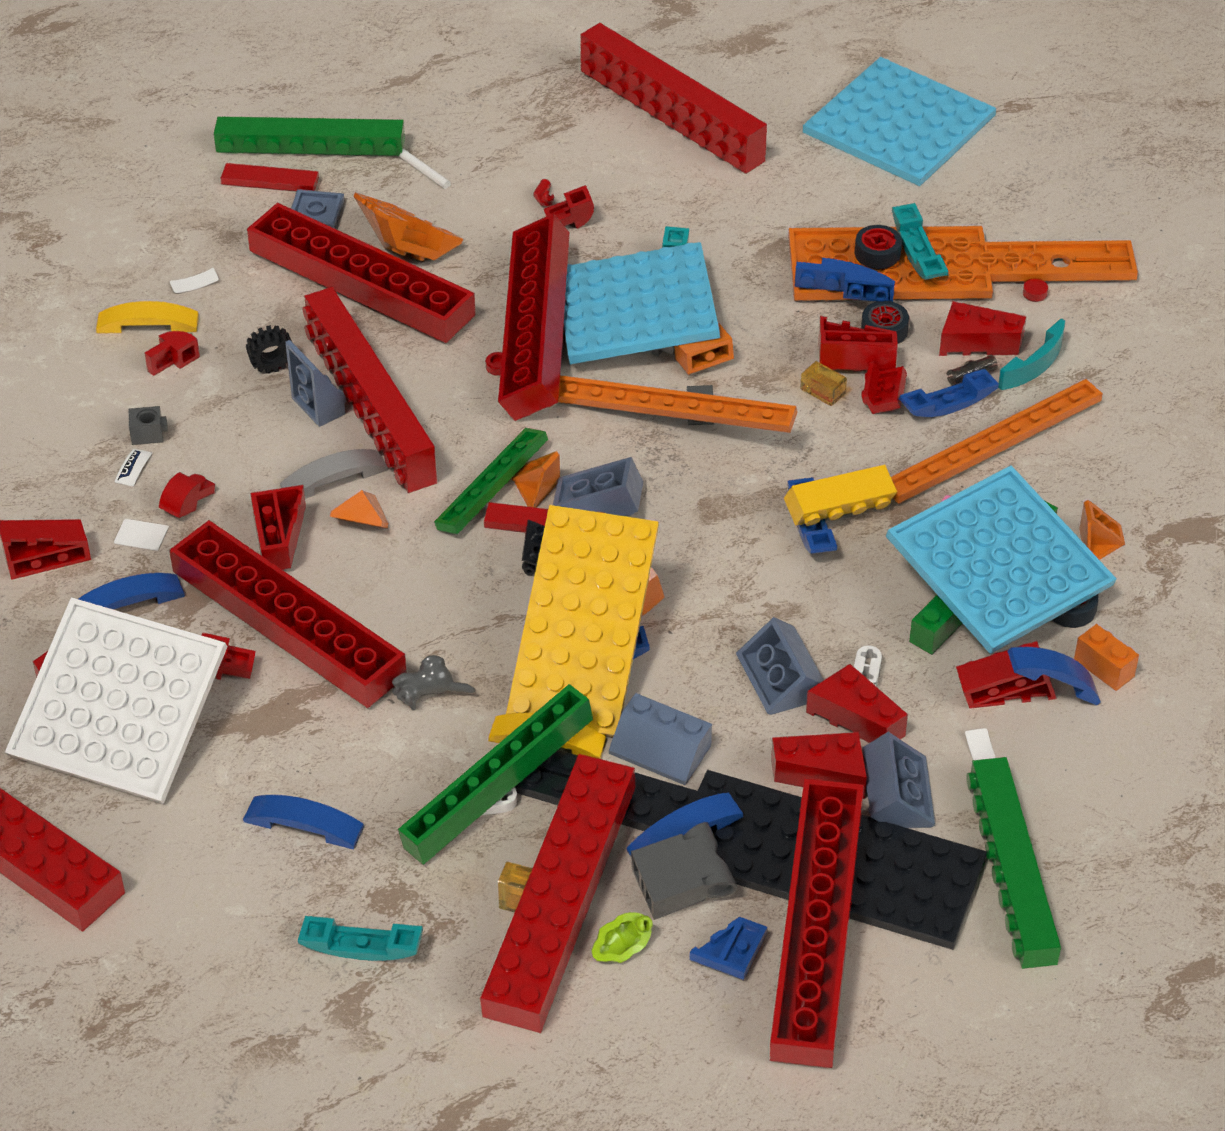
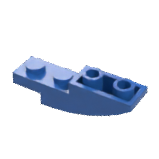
M822 258V264L796 263L795 287L844 292L843 298L893 302L895 281L873 269L830 258Z

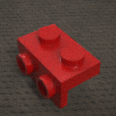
M875 361L869 362L868 371L865 373V386L861 396L863 403L868 405L872 414L901 408L902 402L899 400V396L904 394L907 377L904 366L880 371Z

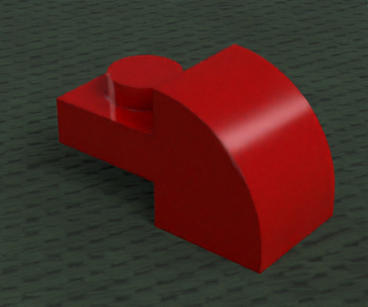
M586 185L563 193L565 201L544 208L545 215L548 216L554 213L564 226L574 223L578 229L585 225L591 219L594 212V204Z
M170 331L160 334V344L144 352L147 371L153 376L173 364L181 369L200 357L197 338L184 331Z
M179 472L166 484L160 497L159 508L181 518L196 510L198 500L214 493L215 483L199 474L187 476Z
M202 632V636L225 642L228 646L215 679L221 680L222 673L250 679L256 651L230 646V638Z

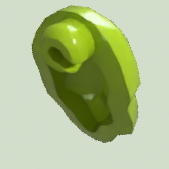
M635 912L617 916L614 921L605 924L599 929L597 939L591 948L592 957L602 962L614 961L622 963L628 960L634 953L640 952L648 943L653 927L651 918Z

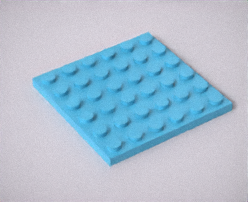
M879 57L803 125V133L915 185L921 186L995 116L996 108L906 67L893 63L888 59Z
M701 242L687 243L675 247H663L658 250L641 251L636 254L614 256L602 260H590L574 265L568 264L564 329L570 364L720 338Z
M1012 465L888 529L886 538L990 654L1110 588L1116 581V577Z

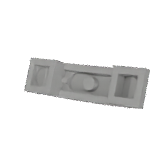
M347 450L322 457L301 467L280 483V487L304 485L306 499L315 496L314 488L357 473H360L363 478H367L388 471V467L377 450Z

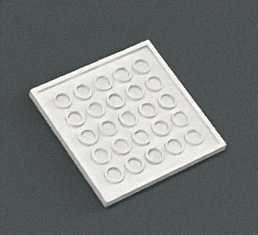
M71 597L5 753L16 759L164 804L228 646L225 642Z

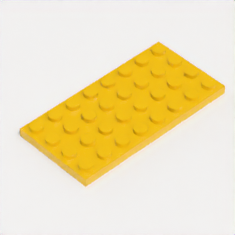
M549 505L506 714L535 713L570 684L590 701L593 720L586 726L606 737L613 738L624 708L659 529L658 521Z

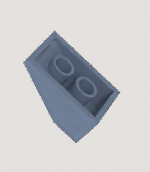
M290 340L286 341L292 399L319 427L345 415L344 403H346V398L342 390L337 389L331 383L329 377L323 375Z
M632 457L559 477L553 505L627 517L638 512L643 480Z

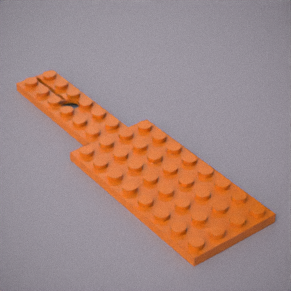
M983 226L923 227L935 254L941 255L949 271L946 276L923 279L913 268L903 246L901 247L900 259L895 265L884 269L870 268L894 280L893 299L903 300L992 298L993 289L991 282H1026L1029 279H1041L1043 281L1137 280L1138 275L1131 240L985 242ZM865 227L789 228L788 238L794 300H856L843 298L844 292L795 287L796 263L822 264V258H830L862 265L856 259L854 250L856 235ZM1062 258L1063 262L1068 264V266L1056 267L1052 264L1053 259Z

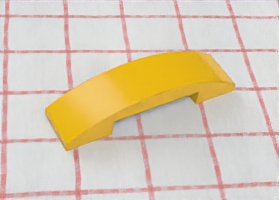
M158 301L129 302L112 306L99 312L96 333H122L123 326L171 325V331L197 332L199 314L196 310L173 303Z
M509 713L496 716L488 741L500 743L534 713ZM585 726L567 741L562 748L572 749V754L575 755L582 754L601 759L606 736Z

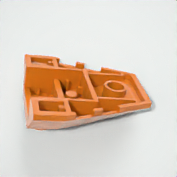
M355 192L354 194L356 202L385 249H390L404 256L408 252L411 253V257L424 261L425 258L436 260L462 244L463 238L444 228L433 226L427 220L423 221L414 217V214L396 205Z

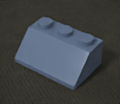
M775 617L736 652L767 714L770 715L807 705L808 690L824 680L795 626Z
M635 693L621 714L609 747V754L686 785L711 747L712 724Z
M890 732L864 746L862 751L867 777L866 790L868 793L870 817L878 822H888L905 828H931L935 826L926 756Z

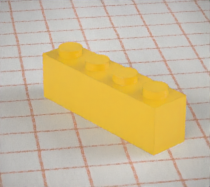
M880 465L793 485L785 495L784 501L795 526L802 524L811 526L827 518L829 520H836L844 514L853 513V515H858L870 508H885L890 505V501L897 493V490L886 465Z

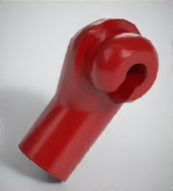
M542 179L533 193L537 202L544 207L551 206L555 198L554 194L549 195L551 182L547 179Z

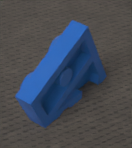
M738 917L729 923L726 929L719 930L710 936V941L699 949L697 947L691 949L690 960L744 980L767 935L768 927Z

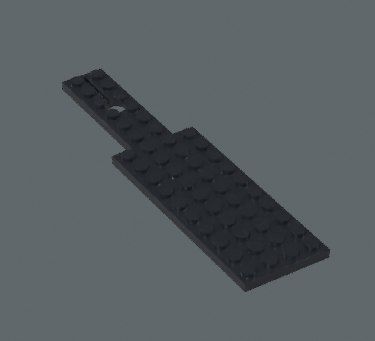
M557 750L514 787L516 792L558 805L578 755ZM711 770L706 771L698 791L635 772V790L621 825L645 831L660 819L683 806L712 795L729 792L742 811L743 817L720 830H717L715 825L710 827L718 843L716 853L728 865L736 885L789 900L802 797ZM861 815L850 919L954 950L986 861L987 851L892 823L878 822L871 817Z

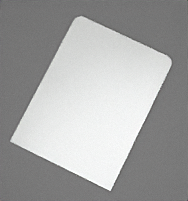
M125 519L114 543L158 551L169 526Z

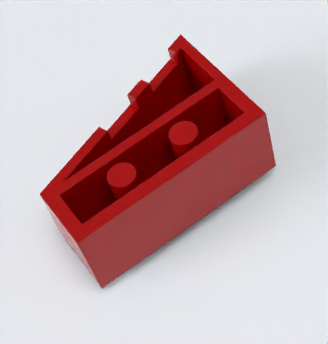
M859 732L772 737L771 763L774 782L803 787L805 778L864 785L863 799L865 798L867 777Z

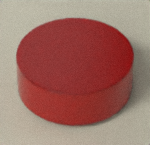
M1029 279L1024 283L1023 295L1026 299L1037 302L1047 297L1048 285L1045 281Z
M494 352L486 357L485 364L488 373L500 376L502 352Z

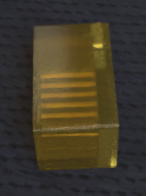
M817 361L801 373V390L829 406L834 405L846 394L847 378Z
M506 862L498 880L499 909L515 913L532 868Z

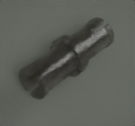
M988 355L976 361H966L963 366L948 370L946 375L952 374V376L947 377V380L953 386L961 383L965 374L984 368L988 372L995 371L998 365H992L996 364L997 360L993 355Z

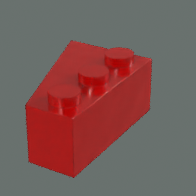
M953 301L941 333L939 356H947V352H962L963 356H971V352H986V355H1019L1024 339L1027 316Z
M820 316L818 338L819 369L862 371L868 370L869 362L875 361L880 371L896 368L897 331L868 325L865 326V329L850 326L849 321L843 320L842 324L828 322V317Z
M304 485L250 493L261 556L282 570L290 569L306 509Z
M81 519L0 520V539L11 580L91 560L89 545Z
M1038 641L1022 644L1019 646L1040 648ZM1008 650L956 666L962 690L970 709L1005 705V700L1021 699L1022 703L1031 702V697L1047 696L1048 700L1057 699L1049 676L1042 674L1034 681L1014 673Z
M848 664L807 692L806 713L812 716L818 714L830 720L829 724L835 727L841 725L853 732H859L860 739L871 743L887 732H890L900 740L906 736L908 714L851 664Z

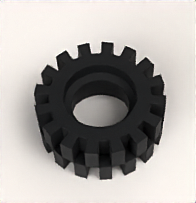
M269 325L266 326V330H263L262 327L259 328L258 334L255 332L251 333L252 338L248 337L246 350L253 368H257L259 372H263L265 369L266 373H270L271 369H274V372H279V367L285 369V363H288L285 342L288 340L292 342L286 329L281 328L280 330L279 326L276 325L272 329ZM278 346V348L271 352H263L269 347Z

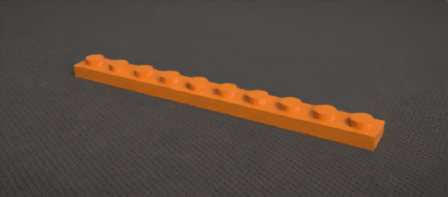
M560 375L558 402L788 433H791L798 413L797 407L794 405Z
M1084 379L891 476L897 490L893 499L899 504L1102 401L1103 393L1087 379Z

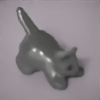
M429 655L424 658L418 672L400 674L392 681L393 685L396 686L392 693L397 696L398 700L409 705L412 710L416 708V701L421 696L427 694H440L448 690L466 693L475 692V688L467 683L454 682L450 671L445 666L444 659L437 655Z

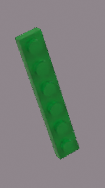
M525 427L434 521L436 529L453 534H458L479 511L548 440L546 431Z

